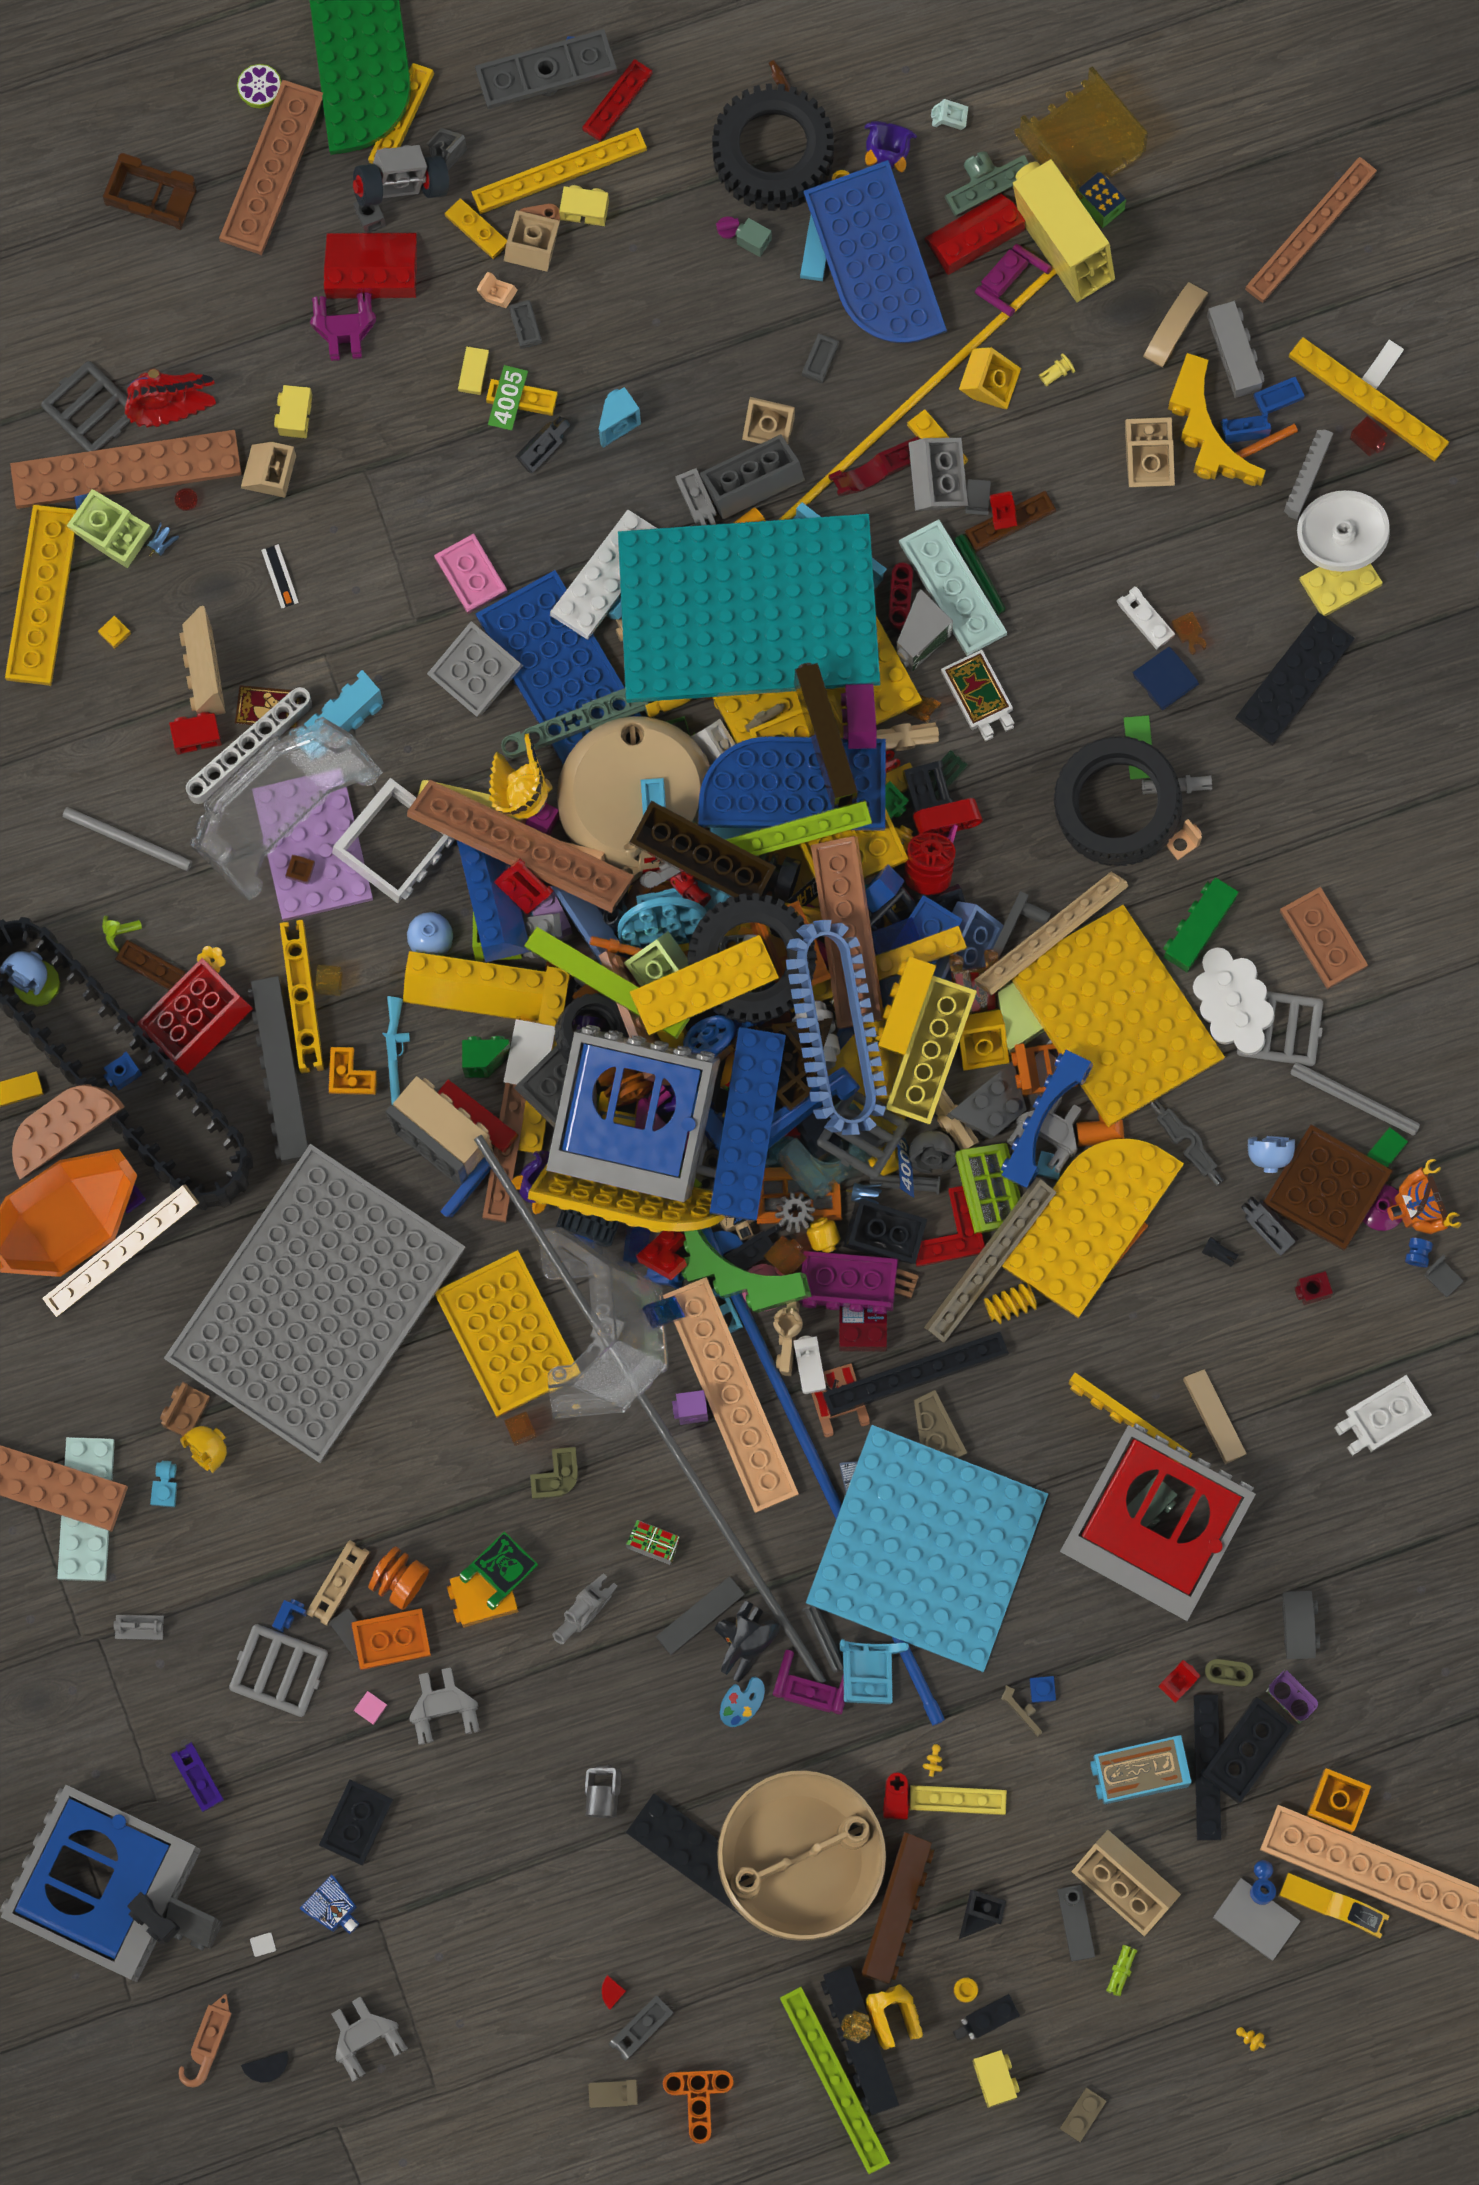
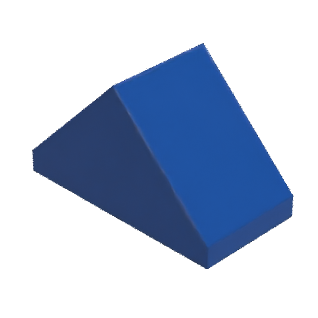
M889 864L865 887L868 910L872 914L893 898L904 882Z

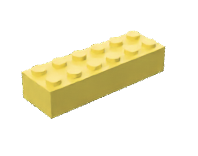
M932 976L906 1054L902 1057L890 1091L886 1110L926 1124L931 1123L974 1001L976 990Z

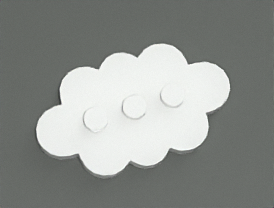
M1213 948L1203 957L1202 963L1205 972L1197 976L1193 984L1194 994L1202 1001L1200 1006L1201 1015L1204 1020L1211 1023L1210 1031L1215 1041L1225 1045L1235 1043L1237 1049L1245 1055L1257 1054L1265 1044L1263 1030L1271 1026L1275 1017L1272 1006L1266 1001L1267 988L1263 982L1257 980V969L1252 961L1245 958L1233 960L1230 953L1224 948Z

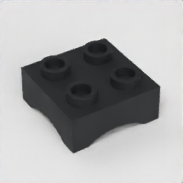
M142 1892L127 1905L131 1910L129 1915L138 1924L143 1925L145 1923L149 1927L146 1932L158 1942L163 1940L168 1943L181 1929L175 1922L161 1917L156 1911L153 1901Z

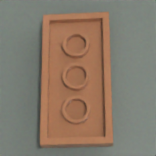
M1321 887L1280 909V913L1327 989L1368 967L1367 962Z

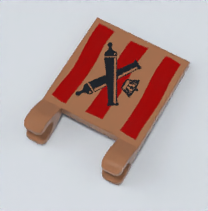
M852 1364L824 1371L826 1390L811 1393L824 1436L831 1437L834 1434L830 1419L857 1411L860 1425L863 1427L869 1425L870 1421L865 1405L830 1417L822 1396L823 1392L857 1381Z

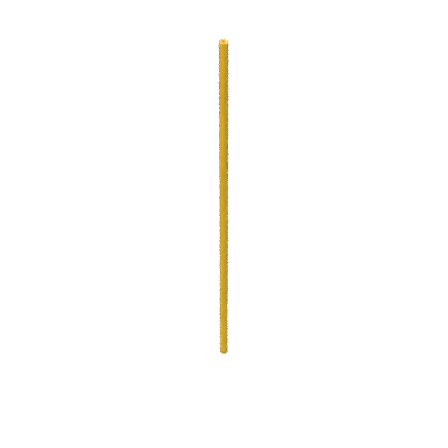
M1052 267L1049 274L1043 273L1009 306L1014 308L1016 312L1056 274L1055 269ZM1001 312L778 520L793 519L796 516V508L801 502L807 506L833 482V480L830 481L828 478L830 474L839 470L841 472L845 471L959 365L973 349L977 348L1001 326L1009 316Z

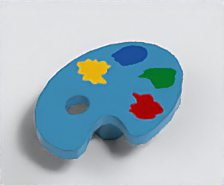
M756 1676L752 1677L746 1690L741 1692L737 1684H734L728 1690L720 1708V1718L725 1725L729 1727L740 1726L751 1719L758 1711L765 1694V1687L761 1679ZM754 1693V1697L749 1699L750 1695Z

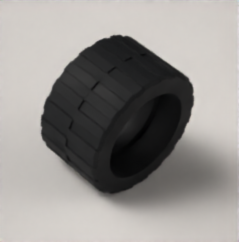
M599 993L585 994L573 1000L558 1017V1022L554 1029L557 1048L565 1060L567 1059L568 1061L574 1037L572 1022L583 1011H592L602 1015L609 1022L612 1030L622 1032L623 1037H629L617 1003Z

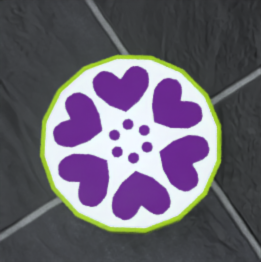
M263 64L251 65L243 70L237 82L238 93L242 101L250 107L259 109L273 104L281 85V79L276 70Z

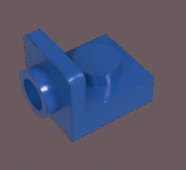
M291 1599L290 1602L284 1600L272 1627L282 1633L285 1628L289 1629L294 1619L293 1611L306 1617L307 1611L303 1609L304 1604L294 1599Z

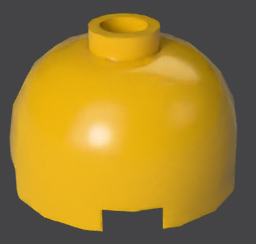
M198 1426L192 1428L180 1438L182 1446L184 1448L190 1447V1451L193 1454L191 1457L206 1471L210 1469L214 1473L224 1462L227 1455V1448L223 1441L225 1436L217 1428L212 1430L207 1426Z

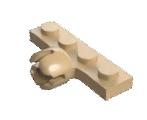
M798 1301L787 1304V1308L780 1309L774 1316L773 1326L779 1334V1345H782V1352L777 1355L776 1368H779L780 1373L784 1376H792L795 1350L793 1341L796 1340V1335L800 1333L803 1326L802 1318L799 1315L800 1303Z

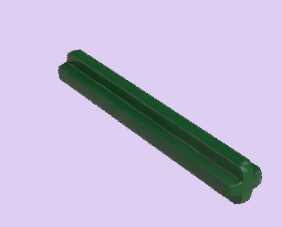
M965 534L957 536L955 544L996 615L1004 613L1006 607Z

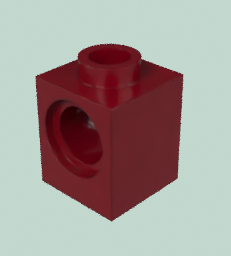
M1326 1271L1300 1278L1297 1281V1286L1294 1287L1297 1299L1302 1300L1303 1305L1331 1298L1333 1294ZM1308 1284H1315L1319 1292L1317 1294H1310L1306 1286Z

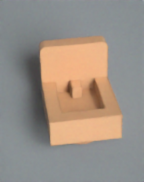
M490 272L486 273L477 287V291L486 302L503 308L508 307L517 292L514 285L497 280Z

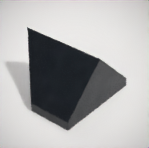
M970 1890L959 1939L996 1924H1001L1006 1900Z

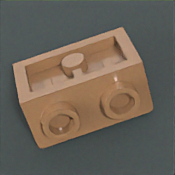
M182 1382L181 1386L177 1385L172 1393L171 1398L173 1401L170 1407L166 1406L161 1414L162 1426L181 1436L185 1435L189 1430L196 1427L211 1397Z

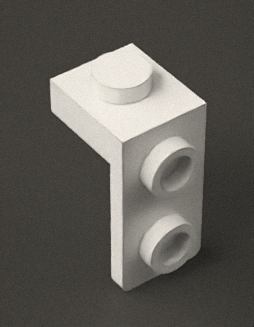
M803 1336L798 1340H794L803 1394L825 1391L826 1385L817 1336Z

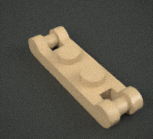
M349 1540L306 1614L312 1618L314 1616L319 1618L321 1623L327 1626L371 1552L365 1548L363 1550L358 1548L355 1542ZM350 1555L357 1557L355 1563L347 1560ZM322 1601L329 1605L326 1611L319 1608Z

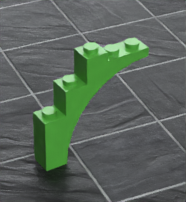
M701 1229L684 1231L686 1237L684 1247L686 1252L690 1254V1257L684 1258L687 1266L682 1270V1275L688 1282L693 1283L705 1277L707 1279L715 1277L716 1280L713 1281V1285L717 1294L727 1298L748 1292V1295H746L747 1305L750 1309L752 1308V1311L758 1313L812 1297L806 1274L794 1273L784 1276H763L750 1273L735 1266L721 1256L709 1243Z

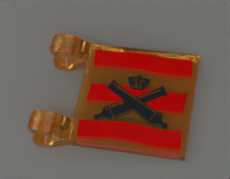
M993 949L984 951L986 967L962 970V956L958 954H951L949 956L952 982L977 991L969 1015L998 1010V991L990 995L976 986L975 983L977 977L998 962V953L993 951Z

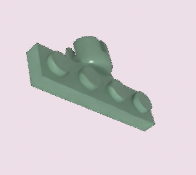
M985 151L977 153L976 157L974 155L969 157L964 163V168L970 177V183L945 195V199L954 216L956 217L1012 188L1013 182L1016 181L1015 176L1017 172L1029 164L1025 155L1001 167L994 166L988 153Z

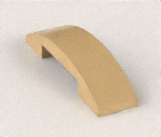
M1190 282L1187 283L1156 331L1143 356L1144 358L1162 368L1174 351L1176 343L1195 312L1197 313L1208 292Z

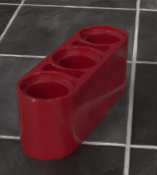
M904 562L894 566L891 581L889 627L897 633H901L911 606L913 571L911 566ZM904 572L908 577L906 579H899L896 575ZM903 594L907 598L904 601H898L895 599V596ZM896 616H902L905 619V621L902 623H896L893 620V618Z

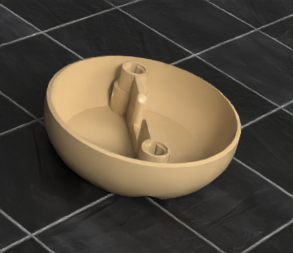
M634 716L606 722L590 731L575 745L562 767L557 786V806L562 826L572 844L604 852L606 863L621 870L625 866L639 868V858H627V850H624L623 846L626 841L631 840L643 817L641 780L664 778L666 808L698 825L699 793L703 779L711 765L699 745L688 734L668 722L655 718ZM629 735L631 744H629L626 740ZM635 735L640 739L638 743H636ZM702 827L708 831L710 830V827Z
M790 1771L776 1774L760 1781L737 1800L723 1823L718 1841L717 1858L724 1890L733 1906L749 1923L775 1937L805 1941L834 1935L849 1927L863 1915L876 1897L881 1886L885 1871L886 1851L883 1833L877 1817L863 1797L853 1788L834 1777L822 1773ZM851 1825L860 1826L849 1831ZM746 1875L751 1877L740 1882L742 1876Z

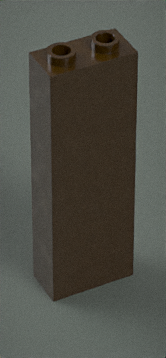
M818 663L801 664L795 669L794 686L832 809L856 803L858 791Z

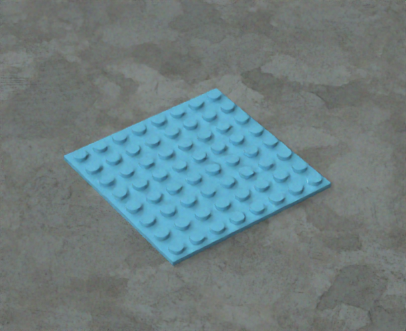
M871 1425L806 1604L984 1672L1048 1493Z

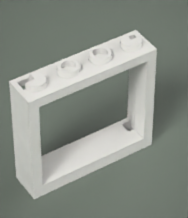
M390 778L333 846L332 854L396 903H399L402 898L406 900L410 896L414 883L416 881L420 883L428 873L426 869L429 865L432 864L434 866L441 858L442 854L440 852L443 848H449L455 839L443 834L437 844L398 890L346 850L391 796L408 808L416 800L414 795Z

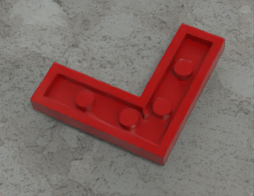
M963 1186L948 1189L957 1234L921 1241L916 1259V1267L976 1256L985 1247L982 1233H974Z

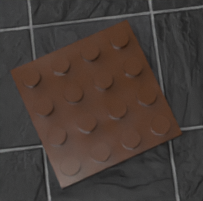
M1310 1125L1295 1149L1291 1162L1284 1167L1264 1202L1271 1210L1345 1251L1393 1170L1315 1126Z

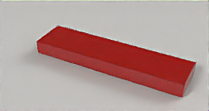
M634 59L583 125L582 130L601 142L651 77L653 71Z
M449 1079L437 1092L439 1095L441 1093L447 1095L453 1101L452 1104L457 1110L460 1107L471 1116L470 1119L475 1125L478 1122L489 1131L491 1143L503 1153L519 1136Z

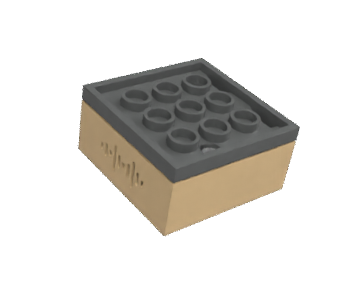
M416 1076L393 1102V1105L386 1110L390 1125L396 1135L460 1187L484 1158L474 1139L482 1135L493 1152L492 1141L489 1139L490 1135L488 1134L489 1131L479 1122L475 1125L470 1119L471 1116L461 1107L457 1110L452 1104L453 1101L444 1093L439 1095L434 1090L435 1086L426 1078L421 1080Z

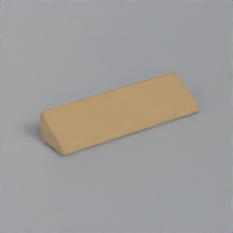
M1205 1369L1184 1377L1183 1381L1224 1463H1230L1246 1455L1247 1453Z

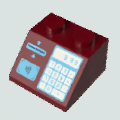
M840 1307L839 1351L887 1352V1314H876L872 1312L873 1310L863 1309V1312L849 1311V1308Z

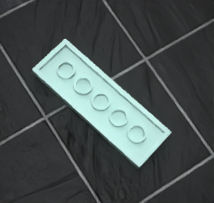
M939 519L899 540L901 548L935 604L953 620L952 632L966 656L1007 635L1006 629Z
M66 1437L65 1466L112 1481L115 1440ZM61 1516L57 1579L106 1581L109 1531Z

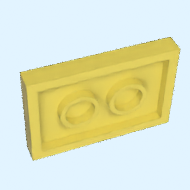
M1371 563L1360 569L1344 572L1318 567L1299 579L1317 610L1323 616L1335 612L1381 587L1383 584Z

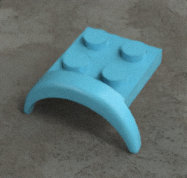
M842 1639L840 1641V1651L843 1652L844 1702L893 1703L892 1654L907 1651L909 1645L907 1643L864 1644L848 1642Z

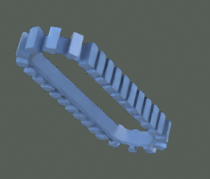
M831 920L813 921V924L802 925L796 930L804 938L803 941L800 938L789 940L787 949L798 951L797 959L786 960L787 970L799 969V974L788 975L790 984L801 983L802 986L800 989H791L792 999L804 998L805 1002L794 1004L795 1014H807V1018L796 1019L797 1027H809L810 1033H799L800 1043L812 1042V1047L801 1048L803 1058H815V1062L804 1063L806 1073L817 1071L818 1077H807L808 1087L820 1086V1092H809L811 1102L822 1101L823 1107L813 1110L816 1119L831 1118L824 1126L825 1129L830 1132L842 1131V1135L860 1134L859 1130L870 1131L876 1126V1123L869 1117L870 1114L872 1116H883L886 1106L875 1104L876 1096L887 1095L886 1086L874 1087L873 1082L885 1081L883 1071L872 1072L871 1070L873 1066H882L880 1056L869 1057L868 1052L879 1051L878 1042H866V1037H877L875 1027L864 1028L863 1023L874 1022L873 1013L861 1014L860 1009L871 1007L870 998H858L860 993H869L867 983L856 984L855 979L866 978L865 968L853 970V964L864 963L862 954L851 955L850 948L860 946L857 937L842 938L849 927L843 923L831 925ZM819 936L829 937L837 944L840 950L864 1083L865 1106L862 1112L851 1120L840 1116L833 1106L808 968V948L813 940Z

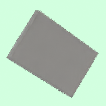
M1240 1878L1213 1916V1919L1273 1961L1300 1923V1920L1274 1901L1266 1905L1255 1903L1250 1896L1252 1886Z

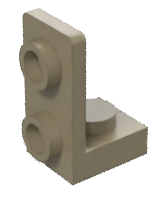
M637 2080L589 2083V2106L591 2108L638 2106Z

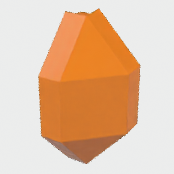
M119 1149L59 1160L5 1197L0 1206V1273L61 1277L115 1240L137 1178V1174Z

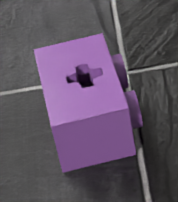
M704 1390L676 1394L677 1401H672L674 1418L679 1419L680 1425L708 1421Z

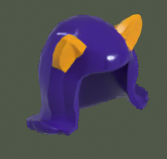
M875 121L866 124L865 129H870L866 141V165H876L889 160L892 169L896 168L899 172H904L906 169L905 159L910 150V139H916L917 135L907 128L891 123Z
M544 1150L535 1151L533 1155L536 1159L527 1164L521 1174L511 1180L516 1190H519L521 1197L526 1202L532 1204L534 1214L543 1212L548 1205L538 1204L534 1200L528 1199L530 1188L548 1163L550 1152Z

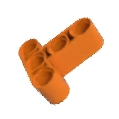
M723 2070L669 2073L663 2079L664 2090L673 2096L688 2095L690 2138L697 2144H704L709 2141L712 2133L710 2094L729 2092L734 2084L733 2077L729 2072ZM720 2075H726L730 2080L729 2086L725 2089H720L716 2086V2079ZM696 2076H701L705 2079V2086L701 2090H695L691 2085L692 2079ZM672 2077H677L681 2081V2086L677 2091H671L667 2087V2082ZM696 2101H703L706 2104V2111L701 2115L695 2114L692 2110L693 2104ZM697 2126H704L707 2129V2136L702 2140L694 2137L693 2131Z

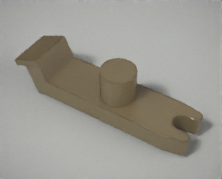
M1006 1685L1001 1700L1010 1705L1037 1737L1042 1734L1041 1729L1030 1718L1036 1712L1035 1708L1029 1703L1022 1709L1012 1698L1015 1689Z

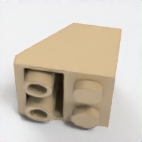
M275 442L252 445L241 488L285 498L296 459L294 446Z

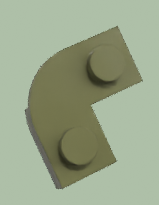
M576 1447L552 1449L554 1473L530 1475L532 1499L561 1497L574 1488L578 1479Z

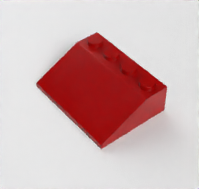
M327 233L324 263V291L326 299L357 298L359 293H362L363 298H365V292L370 293L371 298H416L417 233Z
M201 958L137 1024L146 1031L148 1036L163 1049L164 1053L181 1070L188 1074L253 1008L216 970Z

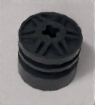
M770 852L761 854L759 858L776 866L761 896L765 897L769 891H772V899L777 901L780 899L787 903L794 892L802 861L787 856L782 865H779L778 853L775 852L771 861H768Z

